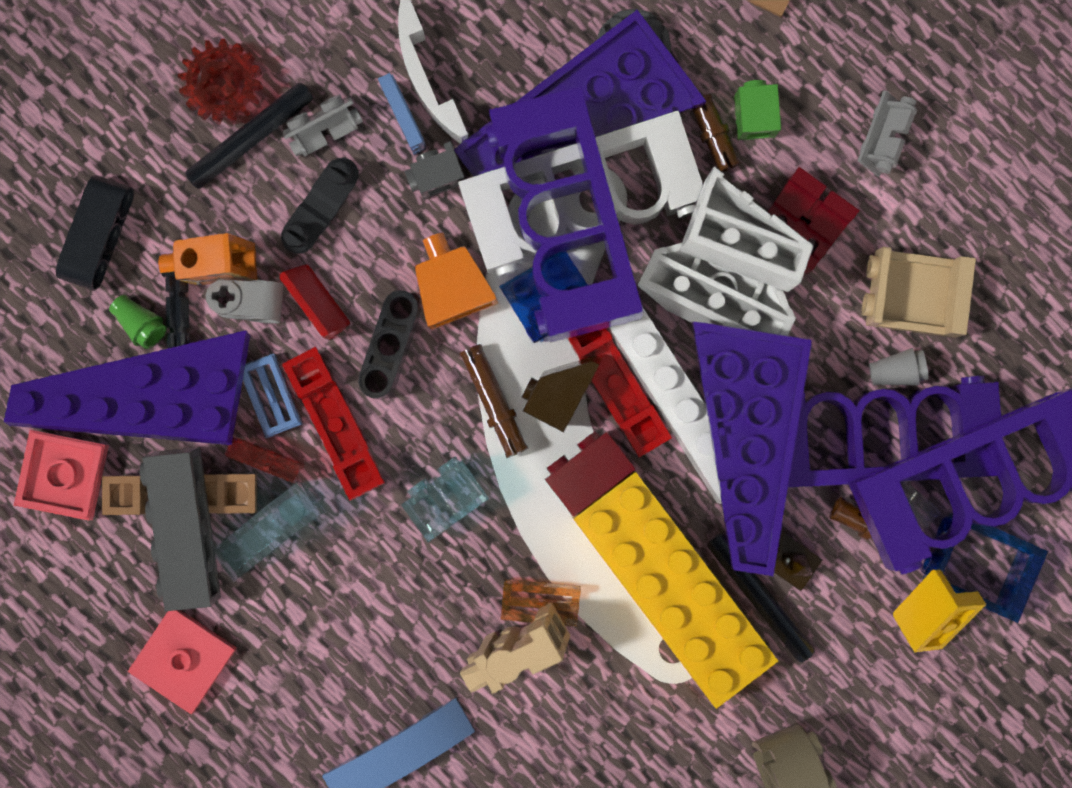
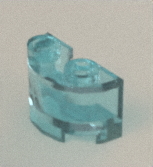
M456 456L437 469L441 476L430 484L425 478L409 489L407 492L411 498L401 504L427 542H430L490 499L464 461L460 462Z

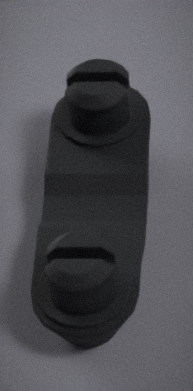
M336 158L325 167L304 201L298 206L282 230L281 241L288 251L294 254L307 252L333 221L359 178V171L352 160Z

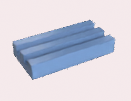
M388 73L378 78L413 155L426 150L422 134L393 74Z
M273 353L246 364L243 382L265 438L273 437L303 425L276 354ZM265 365H270L291 418L287 422L264 368ZM256 369L277 421V426L271 427L250 371Z

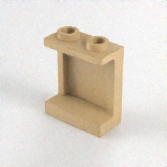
M884 246L876 250L875 256L870 255L866 269L867 278H872L870 293H865L862 302V315L867 316L866 326L953 338L967 335L976 258L962 256L956 259L895 252L891 251V247Z

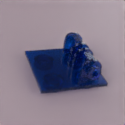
M566 251L551 256L544 263L541 274L545 282L552 288L562 291L588 285ZM533 267L500 285L499 288L525 328L529 339L535 344L538 341L542 343L544 338L548 336V333L540 334L534 311L541 310L539 298L543 296L539 294L534 284Z

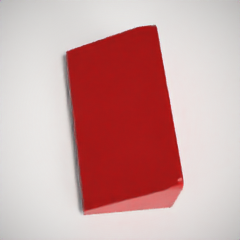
M301 265L279 274V279L323 338L331 340L350 325L349 319L309 265Z

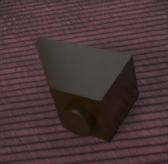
M594 355L545 370L539 380L531 377L521 398L527 400L523 412L564 433L602 358Z

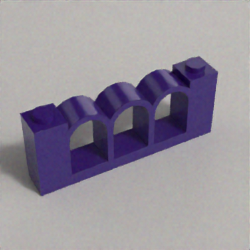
M581 86L490 109L491 123L485 124L490 148L498 146L500 157L504 158L507 182L511 190L522 199L518 209L520 232L525 242L534 250H537L533 260L534 284L539 294L543 297L539 298L541 310L534 311L540 334L548 333L550 343L641 319L643 315L641 301ZM576 139L585 173L543 184H530L524 182L516 175L514 167L522 154L534 149ZM590 190L599 226L557 237H545L531 229L527 220L530 212L536 205L544 201ZM604 241L614 279L562 291L552 288L545 282L541 271L544 263L551 256Z
M985 376L962 377L961 384L951 387L933 386L915 391L907 398L895 390L879 389L864 393L853 402L840 393L825 392L811 396L806 400L805 393H803L788 488L844 485L882 468H865L862 412L873 399L884 400L891 404L896 411L899 424L901 459L918 452L916 411L923 399L927 396L937 397L946 404L951 415L953 437L1001 416L999 382L985 383ZM819 402L833 404L838 407L844 416L848 469L810 471L807 420L812 407ZM984 445L954 458L953 466L959 478L997 476ZM933 467L903 481L939 479Z
M1072 388L1059 390L848 482L885 568L895 572L900 571L901 575L918 570L923 567L922 560L932 556L929 547L944 549L957 545L966 538L971 530L972 523L986 526L1006 524L1017 516L1023 502L1037 504L1057 502L1067 495L1069 491L1072 492ZM1031 424H1034L1053 470L1052 480L1048 487L1038 494L1027 490L1022 483L1002 437ZM983 445L1003 490L1000 506L996 511L987 516L977 513L970 504L951 459ZM933 467L938 474L953 511V520L950 528L946 533L936 538H930L919 527L900 484V481Z

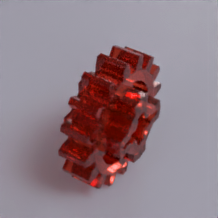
M221 38L218 47H214L209 40H206L205 51L201 52L196 47H193L191 49L195 56L193 61L189 59L182 60L188 71L187 73H179L178 79L187 85L180 88L179 93L184 98H190L186 105L191 111L198 109V116L201 119L206 120L212 114V119L216 124L221 125L223 116H227L232 123H235L237 112L241 111L246 116L250 115L246 107L249 102L259 104L260 101L253 93L264 88L263 84L255 79L262 75V71L258 65H252L256 59L250 52L243 55L244 49L241 44L235 43L230 49L226 39ZM216 59H227L225 62L213 61ZM202 70L201 81L197 84L198 76ZM220 76L226 81V84L222 87L215 81ZM245 78L244 88L239 94L240 82ZM217 100L229 102L224 105H213Z

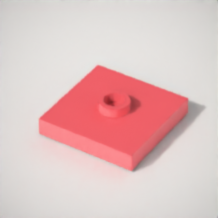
M30 430L14 506L88 521L93 520L109 445Z
M168 611L127 672L192 715L237 647L183 611Z

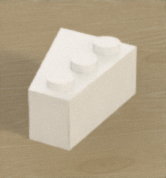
M714 167L704 181L679 251L786 292L791 291L801 283L813 245L777 216L768 214L752 201L754 199L745 191L741 192L723 178L724 174Z

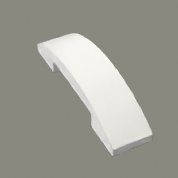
M400 0L398 15L399 40L404 63L413 88L432 119L444 132L461 144L469 138L453 99L438 105L413 46L426 40L423 28L411 0Z

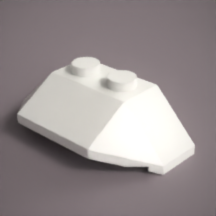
M682 243L654 250L638 286L667 311L691 323L696 321L788 336L796 317L792 308L790 309L783 290L681 252L679 250Z

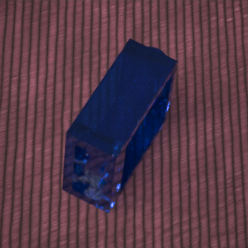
M953 512L950 513L949 517H945L941 521L936 537H940L948 531L952 524ZM972 523L970 531L1017 551L996 603L983 598L986 605L982 609L1004 619L1019 623L1049 551L992 526ZM955 546L944 549L935 548L934 553L931 552L932 556L926 558L923 562L921 572L924 574L923 579L932 570L940 569L944 573ZM949 583L955 593L969 592Z

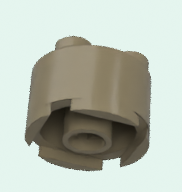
M794 724L752 742V746L758 749V751L753 752V757L765 788H837L832 774L828 769L824 770L819 759V755L823 754L819 739L813 731L806 733L802 726Z

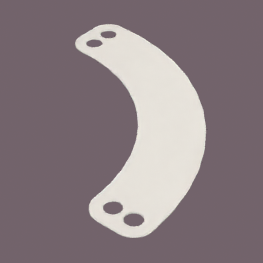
M583 165L571 169L574 175L585 173ZM609 169L617 196L621 203L626 206L627 193L625 186L618 175ZM541 178L529 183L543 184L545 183L544 178ZM581 192L561 197L569 219L576 225L594 227L599 224L596 213L587 212L581 207L579 202ZM515 194L508 206V212L517 235L524 240L520 232L518 212L522 199ZM551 200L536 205L530 212L527 221L531 229L539 235L553 237L558 229V220ZM604 241L551 256L544 263L541 271L545 282L552 288L561 291L593 284L605 251ZM523 255L524 263L517 265L519 271L503 277H497L496 272L489 275L488 273L486 274L485 279L494 292L499 304L480 311L477 345L482 344L483 351L509 408L514 409L517 417L514 419L526 445L529 447L526 451L518 452L517 455L506 459L505 452L494 428H489L487 420L489 416L478 394L486 445L500 491L520 535L546 577L578 616L617 652L655 679L670 684L686 682L692 678L681 662L668 663L662 659L659 653V645L663 638L573 520V516L545 481V478L550 475L546 468L563 455L570 460L581 450L577 444L593 433V428L589 418L585 393L564 433L523 412L527 400L521 398L531 377L539 380L545 370L579 360L567 339L550 343L548 333L540 334L534 311L541 310L539 298L543 296L539 294L534 284V257Z

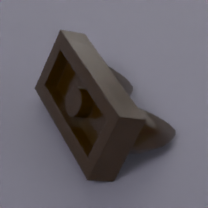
M781 531L774 573L799 591H802L823 559Z

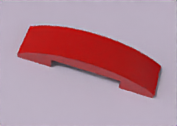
M607 328L567 338L579 360L594 355L602 358L591 382L638 458L672 438L612 341L613 338Z
M314 347L283 363L282 366L298 398L302 400L334 464L332 467L349 501L385 484L367 441L318 348Z

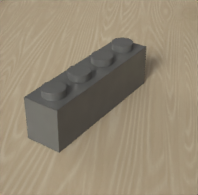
M200 447L155 451L142 457L143 463L140 465V479L142 484L147 486L149 501H147L145 506L147 522L152 524L154 539L151 542V555L153 561L158 562L160 576L156 583L158 598L163 600L164 611L211 607L221 598Z

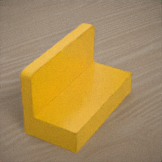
M940 569L932 570L893 612V617L914 652L940 650L974 618L986 603L979 592L955 593Z

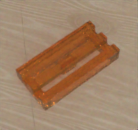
M504 579L501 620L533 623L538 611L509 609L510 606L540 609L553 603L556 610L570 611V614L558 613L565 626L577 627L581 586ZM511 591L570 596L572 601L511 596Z

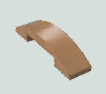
M257 474L204 475L209 513H257ZM102 476V515L145 514V506L149 500L147 486L142 484L140 476Z

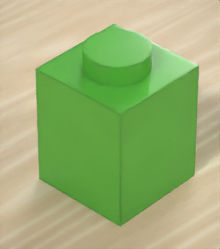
M765 80L745 82L743 84L744 87H739L734 95L737 141L775 138L781 131L778 84L767 85Z

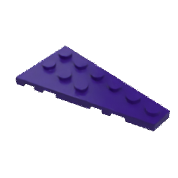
M638 10L634 11L515 102L581 86L595 137L675 111L681 113L706 104L704 97ZM485 126L454 149L473 177L505 167L504 158L500 157L498 146L490 148ZM576 139L531 150L522 154L516 163L576 144Z
M245 330L11 385L3 422L9 426L232 445L250 334Z

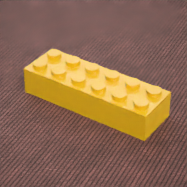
M632 471L576 516L572 517L715 709L778 662L777 658L636 472Z

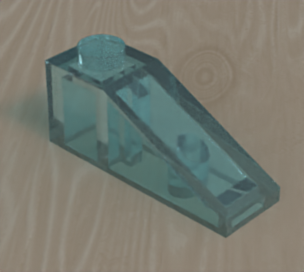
M304 482L296 483L214 548L215 557L233 582H235L327 512Z

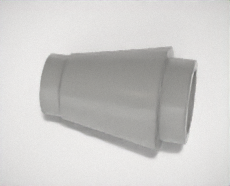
M913 348L869 363L873 386L880 384L919 385L920 381H925L929 378L923 350L914 351Z

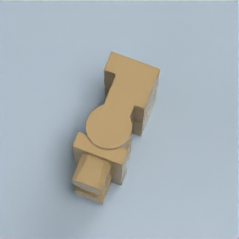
M552 602L538 609L533 623L523 628L508 627L500 633L499 637L496 632L485 636L478 651L468 656V665L460 671L461 677L471 693L487 685L491 692L495 693L502 690L506 683H511L517 679L520 672L529 668L533 675L563 660L571 635Z

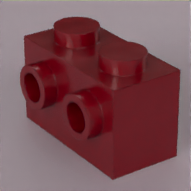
M594 431L577 444L581 451L573 458L568 460L563 455L546 468L550 475L545 478V481L573 517L635 470L634 466L607 432L599 437L596 431Z

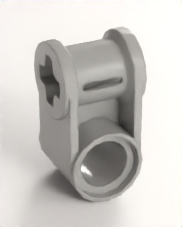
M217 280L207 289L206 302L214 312L223 318L242 319L259 323H280L284 284L264 280ZM226 291H228L235 299L234 301L227 302L226 308H224L218 299L219 297H225Z

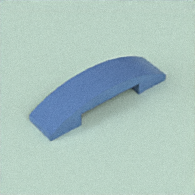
M455 697L424 715L421 720L324 773L322 777L329 788H385L446 752L474 733L475 730Z

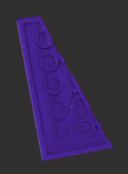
M692 321L732 568L737 571L773 576L812 340Z

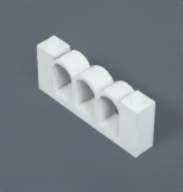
M679 111L595 137L615 211L621 221L633 225L644 224L656 218L663 208H665L667 216L677 213L678 218H684L693 214L703 183ZM576 143L515 164L514 171L524 182L529 183L544 178L545 183L555 180L554 174L583 164ZM644 145L658 187L659 198L654 206L647 210L637 211L629 209L621 203L605 158ZM505 167L459 181V188L488 275L496 272L497 277H503L519 271L517 265L524 263L523 255L535 257L537 250H534L521 239L513 227L502 193L504 190L511 189L506 179ZM561 197L551 200L558 220V229L553 237L564 235L565 232L568 234L591 228L576 225L569 219Z

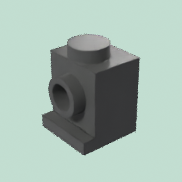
M451 141L444 143L445 152L439 154L437 150L425 152L416 157L417 162L410 164V169L404 171L411 191L419 190L423 200L459 187L458 182L465 180Z

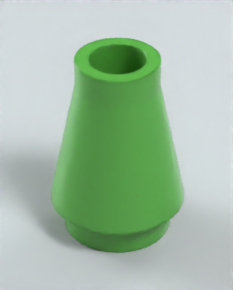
M126 295L117 297L109 307V311L116 317L135 346L150 349L164 337L167 328L163 324L162 317L132 301Z

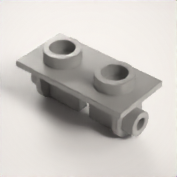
M886 90L883 91L879 104L874 111L871 126L861 146L858 162L876 176H880L881 172L890 174L892 168L897 167L905 141L902 138H896L895 134H908L914 116L917 113V108L915 107L916 100L903 96L899 102Z
M340 94L333 96L321 103L322 110L309 117L304 112L286 122L289 128L283 130V135L285 139L291 136L294 137L295 140L289 143L296 157L301 154L306 157L308 154L327 145L328 143L321 132L327 128L334 140L358 129L357 125L362 123L363 120L356 108L351 111L348 110L347 107L354 104L350 96L342 99Z

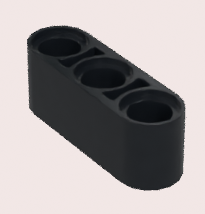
M93 175L89 179L56 265L55 272L58 279L92 291H96L100 287L133 202L134 190L132 187L99 175Z
M394 291L385 299L359 374L358 384L360 390L372 399H386L396 389L420 318V305L414 296L407 291ZM400 300H408L412 304V312L405 319H397L392 313L393 306ZM387 336H396L400 342L398 352L391 356L383 355L380 349L382 340ZM375 372H384L388 380L387 386L381 392H372L368 386L369 377Z

